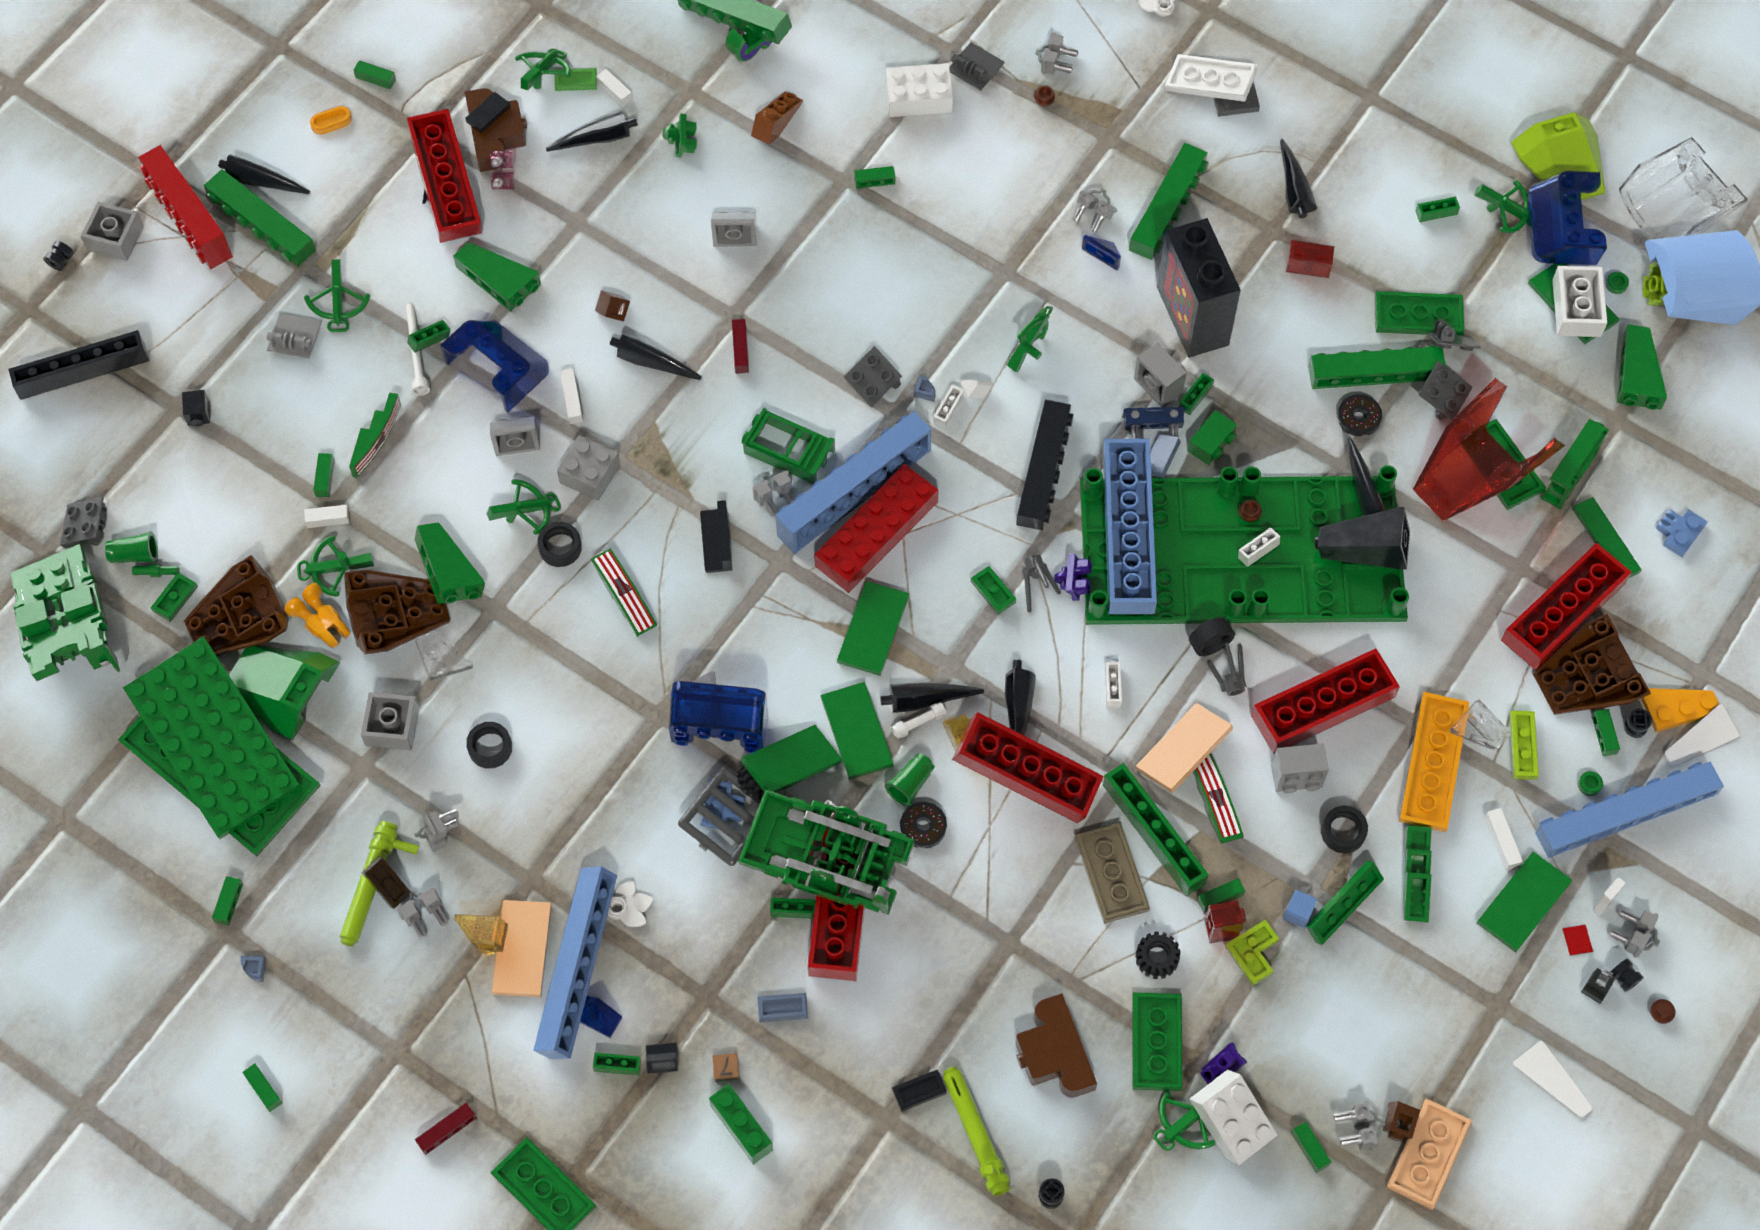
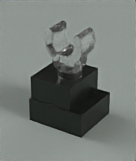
M1597 968L1591 974L1581 993L1601 1004L1615 981L1611 977L1613 973L1605 968L1603 971Z

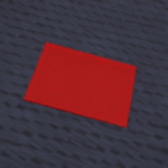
M1586 924L1562 928L1570 956L1593 952Z

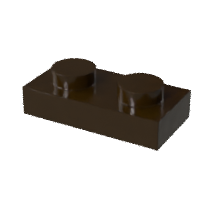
M378 857L362 872L364 877L392 909H395L411 893L382 857Z

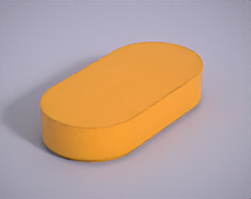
M338 106L317 113L310 119L311 129L314 133L323 135L344 128L351 123L352 115L345 106Z

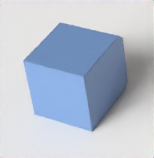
M1295 889L1283 920L1305 929L1317 898Z

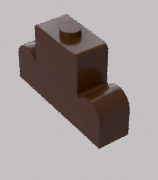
M487 88L464 91L468 113L470 114L493 92ZM517 100L508 101L511 107L482 134L471 126L480 172L499 169V167L491 165L492 156L494 158L497 155L502 156L501 166L503 167L507 160L505 150L526 146L524 129L527 128L525 116L520 114Z
M1063 994L1041 1000L1036 1005L1034 1011V1022L1037 1027L1018 1033L1016 1036V1047L1019 1052L1016 1057L1020 1068H1025L1030 1084L1033 1086L1061 1077L1060 1090L1065 1096L1070 1098L1095 1091L1097 1081Z

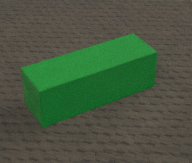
M360 60L353 69L355 78L390 90L396 81L393 71Z
M894 166L854 170L856 189L895 185Z
M1455 196L1420 203L1417 205L1415 212L1419 222L1458 215L1460 205Z
M441 320L410 334L407 343L415 353L449 338L451 329L444 320Z
M1202 373L1182 398L1179 407H1184L1186 409L1185 413L1191 415L1213 387L1214 379Z
M318 453L313 488L316 497H330L335 461L332 454Z
M1609 709L1594 711L1591 717L1602 756L1618 754L1620 746Z
M226 876L212 915L215 923L230 925L243 887L241 879Z
M1239 878L1198 895L1197 902L1203 913L1244 896L1245 889Z
M771 898L770 916L814 919L816 900Z
M595 1053L593 1070L594 1072L640 1076L642 1060L640 1056Z
M255 1063L242 1072L269 1112L282 1104V1101Z
M1307 1122L1294 1128L1291 1134L1315 1173L1330 1166L1331 1161Z

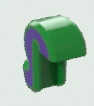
M733 28L726 37L725 45L739 62H745L752 59L760 48H768L772 42H766L755 35L750 36L746 32L740 35Z

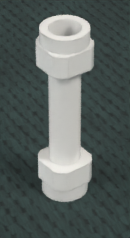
M941 702L935 703L930 706V710L905 723L900 721L892 726L891 729L896 739L903 738L908 735V731L933 718L938 720L946 715L947 712Z

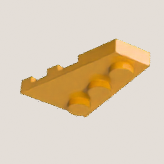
M1648 688L1651 694L1641 699L1645 710L1652 717V727L1655 733L1702 720L1719 705L1714 691Z

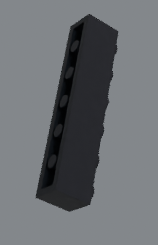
M139 330L9 368L8 370L12 386L19 399L23 400L149 362V357Z
M1046 399L1044 401L1017 513V526L1043 531L1044 523H1049L1051 510L1048 509L1049 503H1054L1056 490L1052 489L1054 484H1058L1060 471H1057L1058 464H1063L1065 456L1062 446H1067L1069 433L1066 432L1067 426H1072L1074 414L1070 413L1071 404Z

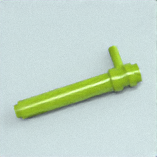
M380 821L373 833L375 837L370 841L368 847L370 851L363 871L378 857H382L387 861L388 856L392 854L393 848L417 855L419 846L398 840V827L393 823ZM361 874L339 936L341 938L340 943L349 947H354L355 943L359 941L376 892L363 874Z
M951 1067L943 1072L945 1075L943 1079L979 1162L980 1174L982 1178L986 1179V1188L988 1192L992 1193L993 1197L1002 1195L1011 1190V1180L1008 1174L1004 1173L1005 1166L1003 1161L996 1154L962 1071L958 1070L957 1067Z

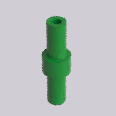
M161 564L132 567V575H150V577L176 575L180 572L179 566H161Z

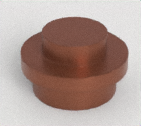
M1041 86L1036 90L1034 100L1040 106H1049L1055 101V93L1049 86Z
M1248 500L1241 504L1239 515L1244 521L1255 522L1261 517L1262 509L1256 501Z
M1659 999L1652 1004L1650 1013L1656 1022L1667 1024L1674 1019L1676 1010L1670 1001Z

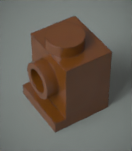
M1399 1101L1389 1102L1385 1126H1383L1382 1131L1389 1133L1388 1138L1394 1141L1402 1142L1403 1139H1412L1420 1110ZM1399 1120V1127H1396L1397 1121Z

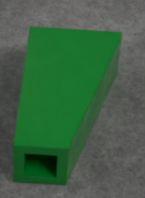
M470 242L453 255L456 268L510 312L515 307H519L524 302V299L531 293H535L541 285L539 273L536 270Z
M1628 324L1622 338L1617 403L1626 406L1646 407L1650 410H1661L1667 399V393L1650 327Z
M439 522L418 525L414 540L437 603L450 604L460 600H474L482 597L485 585L484 580Z

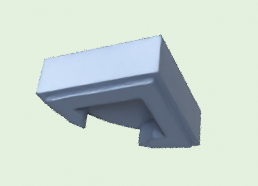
M919 375L913 397L935 402V388L927 377Z
M241 956V965L245 973L251 979L263 982L266 966L265 956Z

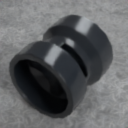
M55 241L51 246V252H47L43 260L51 268L62 271L66 265L65 261L72 257L74 251L65 243Z
M1641 708L1631 711L1624 723L1625 732L1633 738L1644 736L1652 724L1650 713Z
M1628 958L1609 972L1614 979L1620 982V987L1625 993L1644 979L1640 972L1633 969V964Z
M1053 1178L1042 1182L1038 1196L1042 1206L1047 1209H1055L1061 1205L1065 1192L1063 1184Z

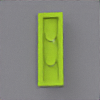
M1511 711L1509 717L1513 779L1537 780L1539 771L1535 711Z

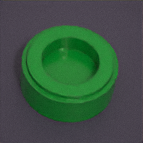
M1613 272L1606 280V288L1613 294L1624 293L1629 285L1628 277L1622 272Z
M1585 772L1578 780V788L1586 796L1597 795L1603 787V780L1596 772Z

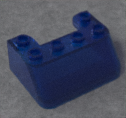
M1564 171L1531 186L1527 198L1532 256L1536 261L1554 264H1598L1607 249L1606 236L1598 229L1584 228L1581 193H1593L1599 189L1601 185L1600 172Z
M496 320L466 321L440 345L447 365L471 346H474L502 369L494 376L492 385L494 390L501 395L504 410L507 413L549 374V366L546 359Z
M676 681L672 684L669 715L671 742L680 746H687L688 743L694 741V736L700 739L720 738L727 742L740 740V746L750 753L765 747L768 707L766 693L763 690Z

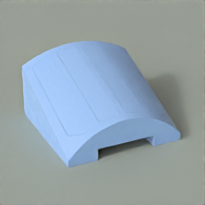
M1738 230L1652 239L1645 242L1650 261L1658 262L1668 292L1662 298L1668 317L1736 325L1760 306V265L1751 244Z

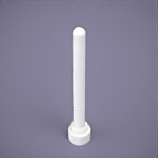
M413 304L406 305L409 335L417 332ZM411 349L415 375L411 383L412 393L417 396H423L430 392L429 381L423 375L420 351L414 353Z

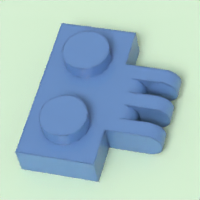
M1689 509L1683 517L1672 510H1668L1665 514L1666 516L1661 519V523H1658L1656 529L1668 536L1663 546L1683 557L1708 521Z
M722 781L717 787L737 804H745L746 798L731 795L732 783ZM712 795L704 803L706 808L724 822L726 820L742 822L739 816ZM704 817L701 818V826L718 829Z

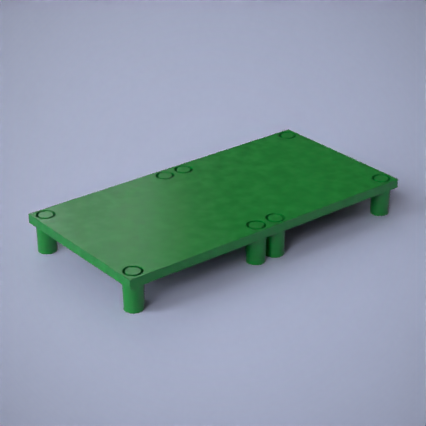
M1385 465L1380 468L1377 476L1372 477L1380 493L1385 510L1397 508L1395 490L1397 471L1393 466ZM1253 466L1247 467L1242 477H1238L1239 474L1235 468L1225 467L1222 469L1220 477L1151 478L1157 595L1155 614H1108L1104 478L1099 469L1090 468L1085 472L1084 479H1080L1083 559H1089L1092 563V573L1084 574V579L1088 578L1091 585L1090 593L1085 594L1086 625L1203 624L1217 617H1225L1229 623L1407 622L1409 593L1405 589L1403 570L1321 559L1319 550L1315 549V537L1319 536L1320 527L1362 517L1353 476L1261 477L1260 470ZM1254 500L1261 506L1262 514L1257 521L1246 522L1240 517L1239 508L1245 501ZM1269 528H1272L1280 535V545L1247 567L1238 558L1239 549Z

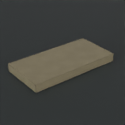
M1118 822L1075 834V840L1103 923L1150 911V906L1121 823Z

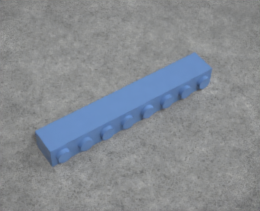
M1711 761L1705 764L1698 762L1688 768L1689 770L1683 772L1676 770L1662 780L1659 778L1652 779L1646 783V786L1640 788L1633 786L1622 795H1609L1603 802L1597 804L1595 801L1590 802L1579 811L1575 812L1572 809L1563 813L1560 818H1547L1540 823L1535 834L1547 857L1550 858L1716 796L1724 785Z
M602 866L581 868L533 1049V1051L549 1059H571L617 879L616 874Z

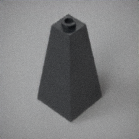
M1397 507L1320 527L1319 536L1315 537V549L1319 550L1321 559L1407 570L1410 527L1405 508Z

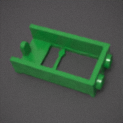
M763 408L760 414L755 415L751 430L745 432L741 441L744 454L782 471H788L789 474L812 484L817 481V471L819 468L826 466L828 452L834 453L835 451L834 438H828L767 411L766 408ZM766 424L795 436L785 455L755 443ZM800 438L809 442L799 461H796L788 456Z
M1589 418L1549 480L1552 482L1542 495V500L1561 510L1565 501H1567L1599 452L1609 431L1608 428L1604 427L1600 422Z

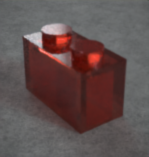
M1291 240L1286 272L1329 278L1335 246Z
M1238 900L1209 905L1204 921L1209 943L1233 940L1239 936L1241 930H1243V922H1246L1244 908L1239 907Z

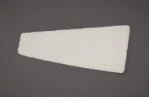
M1719 704L1665 752V755L1670 765L1675 766L1739 737L1740 734L1724 706Z
M1543 1041L1536 1043L1513 1062L1515 1067L1580 1118H1583L1592 1110L1590 1103Z

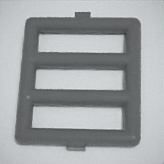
M721 767L679 819L678 826L700 843L699 847L704 851L710 850L726 864L734 866L739 860L749 832L745 837L706 808L704 803L712 795L750 826H752L755 817L717 788L725 778L739 789L742 785L737 783L739 778H737L735 773L727 767ZM758 797V798H757L756 800H754V801L760 805V802H761V801H759V797ZM696 813H699L738 844L731 855L689 823Z

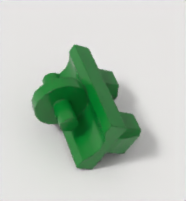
M680 113L679 122L675 123V125L670 123L667 128L663 129L662 137L668 140L669 144L675 143V157L681 158L683 152L694 153L696 150L697 140L687 138V135H695L696 122L686 120V114Z

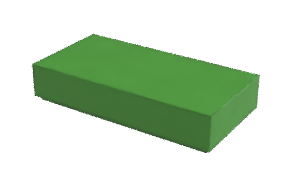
M571 69V76L569 78H566L565 75L555 74V91L597 90V69Z

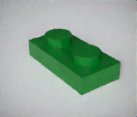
M990 566L971 577V583L998 615L1016 603V597Z
M177 573L150 607L152 612L171 622L198 588L197 583Z

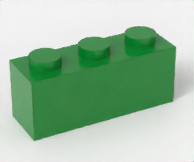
M730 1084L709 1097L711 1108L753 1165L773 1151L771 1140Z

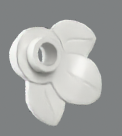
M1139 0L1138 4L1147 12H1155L1159 16H1169L1174 11L1173 2L1175 0Z
M634 882L624 883L617 888L615 897L611 899L608 917L613 920H621L628 927H641L646 924L643 913L650 908L653 898L646 894L635 893ZM616 906L622 907L620 912H615L613 909Z

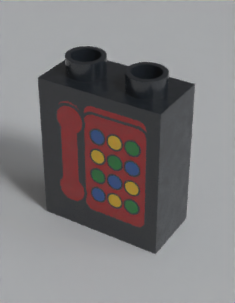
M1208 218L1166 230L1157 289L1188 358L1229 346L1241 289Z

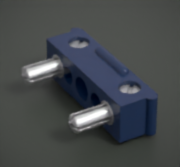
M1184 407L1125 408L1122 418H1124L1125 429H1131L1132 439H1135V430L1136 439H1139V429H1170V436L1174 437L1175 433V437H1178V428H1183L1186 409Z

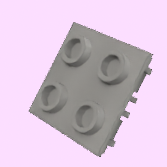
M279 313L274 330L267 333V341H270L267 351L309 359L322 321Z

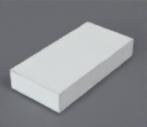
M1616 878L1594 907V912L1599 916L1603 914L1625 885L1623 880Z

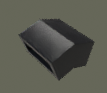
M676 1043L646 1045L647 1074L678 1071Z

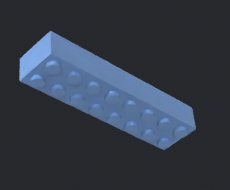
M914 411L908 416L904 415L895 426L884 430L878 439L868 442L862 451L858 454H852L846 463L832 469L823 480L816 481L810 490L805 494H799L789 506L782 507L775 515L777 537L793 554H796L875 494L904 464L910 467L931 451L932 429Z
M1104 439L1103 474L1107 589L1109 598L1108 614H1155L1157 595L1150 439Z

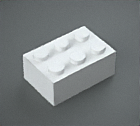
M949 63L886 68V87L890 117L952 113L953 96Z
M1558 266L1553 277L1557 336L1601 337L1607 325L1602 267Z
M1226 1070L1189 1099L1225 1158L1235 1164H1242L1277 1136V1133L1244 1079L1238 1073Z

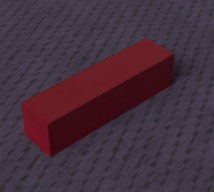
M745 319L732 320L735 374L749 373Z
M466 1102L414 1140L426 1156L477 1119V1117Z

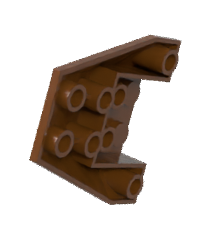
M250 555L234 565L184 620V623L192 641L195 642L204 636L217 656L271 641L287 631L289 617L284 611V605L273 581L257 560Z
M372 570L345 572L346 608L356 646L364 654L390 651L450 622L446 603H437L429 579Z
M1608 614L1586 623L1533 673L1554 715L1628 705L1651 694L1644 679L1637 672L1621 643L1618 632Z

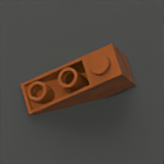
M784 92L756 114L751 137L768 145L781 135L803 103V100L796 97L793 93Z

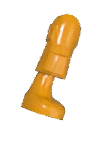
M312 583L304 589L302 598L317 614H312L298 597L291 599L285 605L284 611L291 617H299L306 621L305 628L312 635L320 638L329 647L335 648L339 644L329 631L334 628L344 639L351 633L333 606L322 603L321 587L317 583Z

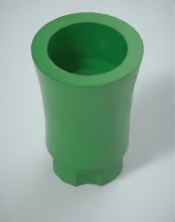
M152 531L135 536L107 541L105 543L106 559L110 563L156 562L158 559L156 537Z
M920 753L916 754L894 778L885 784L887 793L901 805L911 806L917 793L931 776L935 766L927 756Z

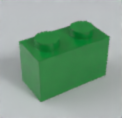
M1215 410L1189 440L1187 451L1207 465H1210L1214 459L1216 461L1219 460L1224 452L1223 448L1227 444L1231 445L1236 439L1237 424Z

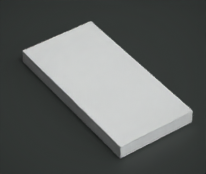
M1178 54L1165 84V90L1245 102L1258 67L1257 64Z

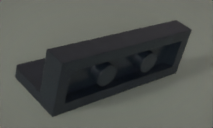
M726 500L717 501L716 510L700 512L706 573L732 571Z

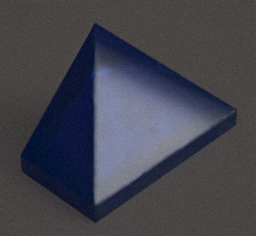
M1088 235L1083 237V251L1116 271L1120 268L1121 255L1114 242Z
M587 996L580 1023L611 1038L623 1017L600 998Z

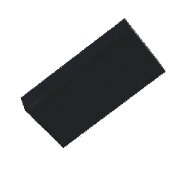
M493 92L465 118L466 123L482 134L511 107L510 102L498 93Z
M938 1069L892 1087L901 1112L947 1094Z

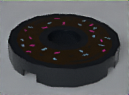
M1352 395L1341 402L1337 418L1341 428L1348 434L1354 436L1370 435L1379 428L1382 420V409L1371 397ZM1361 412L1365 415V418L1357 419L1354 413Z
M917 802L909 806L902 813L900 831L906 837L915 840L914 847L931 848L939 844L945 837L947 829L946 816L942 809L935 804ZM927 821L930 827L927 830H920L917 827V823Z

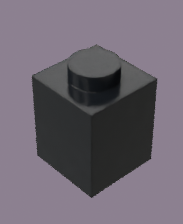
M205 390L182 392L183 416L187 425L197 427L209 424V399Z

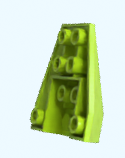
M1572 112L1538 122L1511 142L1519 160L1565 205L1605 194L1598 135L1588 118Z

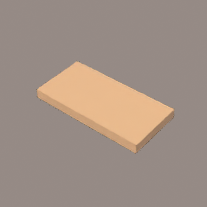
M1195 703L1136 765V769L1173 793L1233 730L1232 724Z
M503 900L492 987L493 995L541 998L552 908L551 903Z
M1426 1098L1420 1110L1413 1138L1407 1139L1386 1188L1433 1210L1472 1120Z

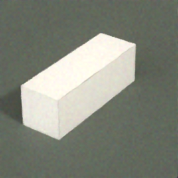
M607 69L596 76L597 84L622 107L633 100L632 92Z
M951 385L933 416V424L946 429L964 398L963 389Z
M347 505L304 509L307 528L350 524Z
M1269 528L1239 549L1238 558L1247 567L1280 545V535L1272 528Z
M1106 662V707L1121 708L1120 662Z

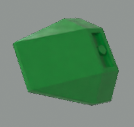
M256 645L245 648L229 676L251 710L273 732L293 741L305 722L301 713L322 680L329 682L340 662L319 652Z

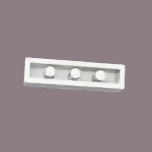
M574 369L560 370L569 424L583 422Z
M1502 809L1488 811L1485 815V820L1505 869L1510 870L1520 867L1523 860Z

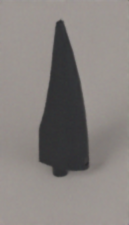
M617 112L572 131L546 147V151L623 139L630 136L628 128L638 126L636 118L625 120L623 112Z
M1281 139L1280 145L1286 183L1285 197L1290 213H1297L1299 218H1305L1307 213L1317 210V204L1300 164L1284 139Z
M230 154L227 156L226 161L222 159L219 161L218 167L225 169L229 175L240 183L296 193H310V190L291 179L244 158Z
M625 333L621 335L620 340L614 337L611 338L609 345L617 348L618 358L639 366L701 380L702 376L672 356Z
M1350 437L1347 439L1349 457L1362 516L1385 511L1383 501L1369 468Z
M1015 659L1013 660L1012 670L1006 673L1005 700L1008 710L1009 728L1025 735L1032 708L1036 675L1031 671L1022 669V661Z
M944 683L890 684V695L880 696L881 706L892 705L893 713L916 711L935 703H943L982 694L984 689Z

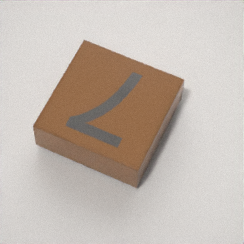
M737 1053L712 1055L715 1082L739 1080Z

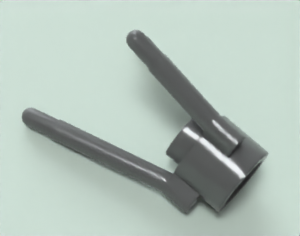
M1032 555L1026 558L1024 561L1026 568L1022 570L1025 579L1027 612L1029 613L1032 611L1029 576H1032L1034 579L1041 578L1045 588H1049L1048 579L1056 593L1061 594L1058 585L1050 574L1047 565L1043 563L1040 555Z
M1226 642L1225 649L1231 673L1225 676V681H1223L1211 661H1208L1207 664L1220 684L1221 691L1227 692L1228 696H1235L1243 693L1245 687H1247L1244 677L1242 645L1239 644L1238 674L1235 670L1229 643Z

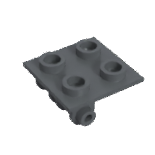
M970 42L961 54H954L952 56L951 62L953 63L949 66L951 74L981 91L1005 62Z
M1438 319L1435 322L1433 332L1427 333L1438 344V347L1450 349L1452 346H1460V349L1466 351H1473V348H1481L1471 336L1456 335L1455 330L1444 319Z
M875 346L844 376L870 407L890 388H899L901 385L900 378L902 377Z
M1438 361L1418 395L1436 408L1435 416L1437 419L1443 420L1448 417L1454 421L1473 387Z
M103 497L67 505L61 546L89 540L93 546L99 545V542L102 541L101 530L104 529L103 524L105 523L107 511Z

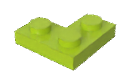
M1265 919L1226 943L1225 948L1252 986L1273 974V969L1261 952L1278 943L1279 938Z

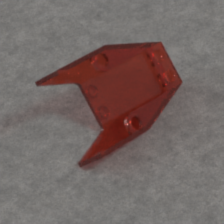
M1497 378L1487 385L1445 427L1413 488L1416 494L1442 521H1446L1510 489L1566 446L1563 442L1553 438L1536 455L1521 462L1516 461L1487 431V425L1507 388L1506 384Z

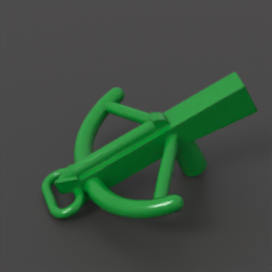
M549 49L547 53L528 52L517 55L515 57L516 61L522 60L531 68L521 78V89L528 91L532 86L535 89H540L541 76L543 74L565 75L566 78H569L571 76V68L563 60L567 57V54L557 49ZM526 58H542V60L533 66ZM557 63L563 66L566 71L549 69Z
M1518 180L1513 181L1516 187L1505 195L1494 191L1484 184L1476 188L1474 196L1490 203L1487 205L1489 212H1493L1497 208L1500 209L1504 226L1500 227V232L1513 233L1519 231L1525 223L1531 229L1537 228L1540 214L1536 210L1530 211L1529 196ZM1519 190L1523 198L1524 207L1510 200L1509 196ZM1505 211L1519 218V223L1513 227H1508ZM1536 219L1535 225H1531L1530 220Z
M331 259L332 286L311 299L309 295H305L304 300L310 310L316 315L325 319H332L327 324V329L330 332H346L349 329V323L343 319L352 318L362 312L369 302L370 294L366 293L365 297H362L343 287L341 281V260ZM332 291L333 313L321 311L313 304L314 301ZM342 291L359 299L362 303L356 309L342 313ZM334 323L339 326V324L345 323L346 328L331 329L330 325Z
M1052 306L1042 308L1035 315L1034 319L1017 335L1020 344L1007 363V366L1013 371L1019 372L1027 353L1036 360L1041 357L1042 352L1033 347L1032 344L1039 338L1044 339L1049 327V315L1053 311Z
M512 479L511 483L517 485L513 503L490 506L486 513L488 519L492 521L506 517L508 523H513L518 514L535 528L533 534L538 535L549 524L550 510L557 512L561 509L560 502L554 493H547L544 497L532 484L523 480ZM521 486L530 490L537 499L518 501ZM554 500H555V502H556L558 508H553V507H552L551 504L554 502ZM543 510L544 519L542 524L538 526L524 513Z
M332 535L318 544L312 554L311 563L302 560L297 564L298 579L301 581H306L312 576L313 582L321 587L323 593L338 597L340 593L335 590L345 571L374 566V558L371 553L347 557L345 552H339L332 541L336 537ZM327 544L338 557L336 560L317 562L320 552ZM301 564H306V569L303 572L307 576L304 578L301 577ZM340 571L331 589L325 587L318 576L319 574Z
M1166 1091L1159 1104V1118L1165 1130L1158 1129L1153 1135L1154 1140L1165 1151H1170L1175 1146L1174 1140L1190 1149H1207L1215 1146V1140L1208 1141L1206 1126L1194 1106L1169 1099L1170 1092ZM1166 1103L1188 1109L1189 1111L1173 1125H1170L1165 1112ZM1199 1120L1204 1142H1191L1180 1136ZM1159 1133L1164 1134V1143L1171 1142V1145L1169 1147H1166L1157 1138V1135Z

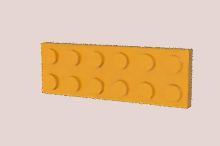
M1423 691L1399 822L1420 827H1432V830L1441 832L1447 831L1469 701Z

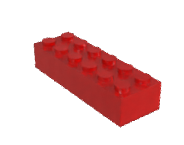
M449 109L408 117V132L439 242L442 243L482 234L481 220Z
M159 145L139 156L138 158L141 163L139 170L144 176L147 187L150 190L153 189L155 192L154 196L159 204H163L166 207L164 209L168 217L175 220V226L180 234L184 233L189 247L196 250V256L201 264L206 263L211 270L231 259L233 256L224 233L163 147Z
M904 464L814 554L815 567L847 593H850L938 503L939 490Z
M1595 543L1505 630L1501 641L1536 671L1626 584L1632 572L1598 543Z
M1375 648L1255 704L1251 717L1271 751L1275 754L1277 748L1291 747L1395 698L1400 686Z
M979 712L970 719L952 758L953 761L1077 824L1086 818L1104 777Z
M825 830L823 847H825V839L828 834V830ZM822 852L821 860L828 862L829 855ZM854 852V855L850 857L858 860L859 855ZM837 858L835 862L836 865L845 866V877L849 869L854 870L855 865L847 860ZM816 895L808 959L809 977L857 981L865 906L859 905L858 909H855L851 904L846 906Z

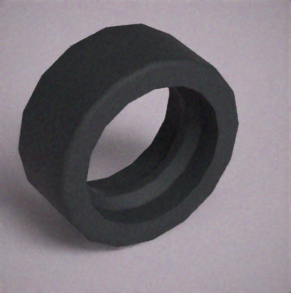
M553 522L540 531L537 539L542 559L551 566L566 567L574 563L582 551L580 535L577 529L569 523ZM563 534L571 537L573 546L566 553L553 554L546 548L547 541L553 536Z
M1217 617L1198 626L1190 634L1189 642L1198 656H1208L1225 648L1226 642L1231 643L1235 637V632L1225 617Z
M480 723L467 736L466 747L470 758L477 766L482 768L499 767L509 759L512 753L510 735L507 729L499 723ZM486 734L499 735L503 740L502 750L493 756H482L476 750L477 740Z
M1345 805L1330 810L1324 818L1321 827L1324 843L1333 851L1344 854L1359 849L1368 834L1366 817L1356 808ZM1342 817L1352 820L1359 829L1356 839L1346 842L1335 838L1331 833V824L1335 819Z

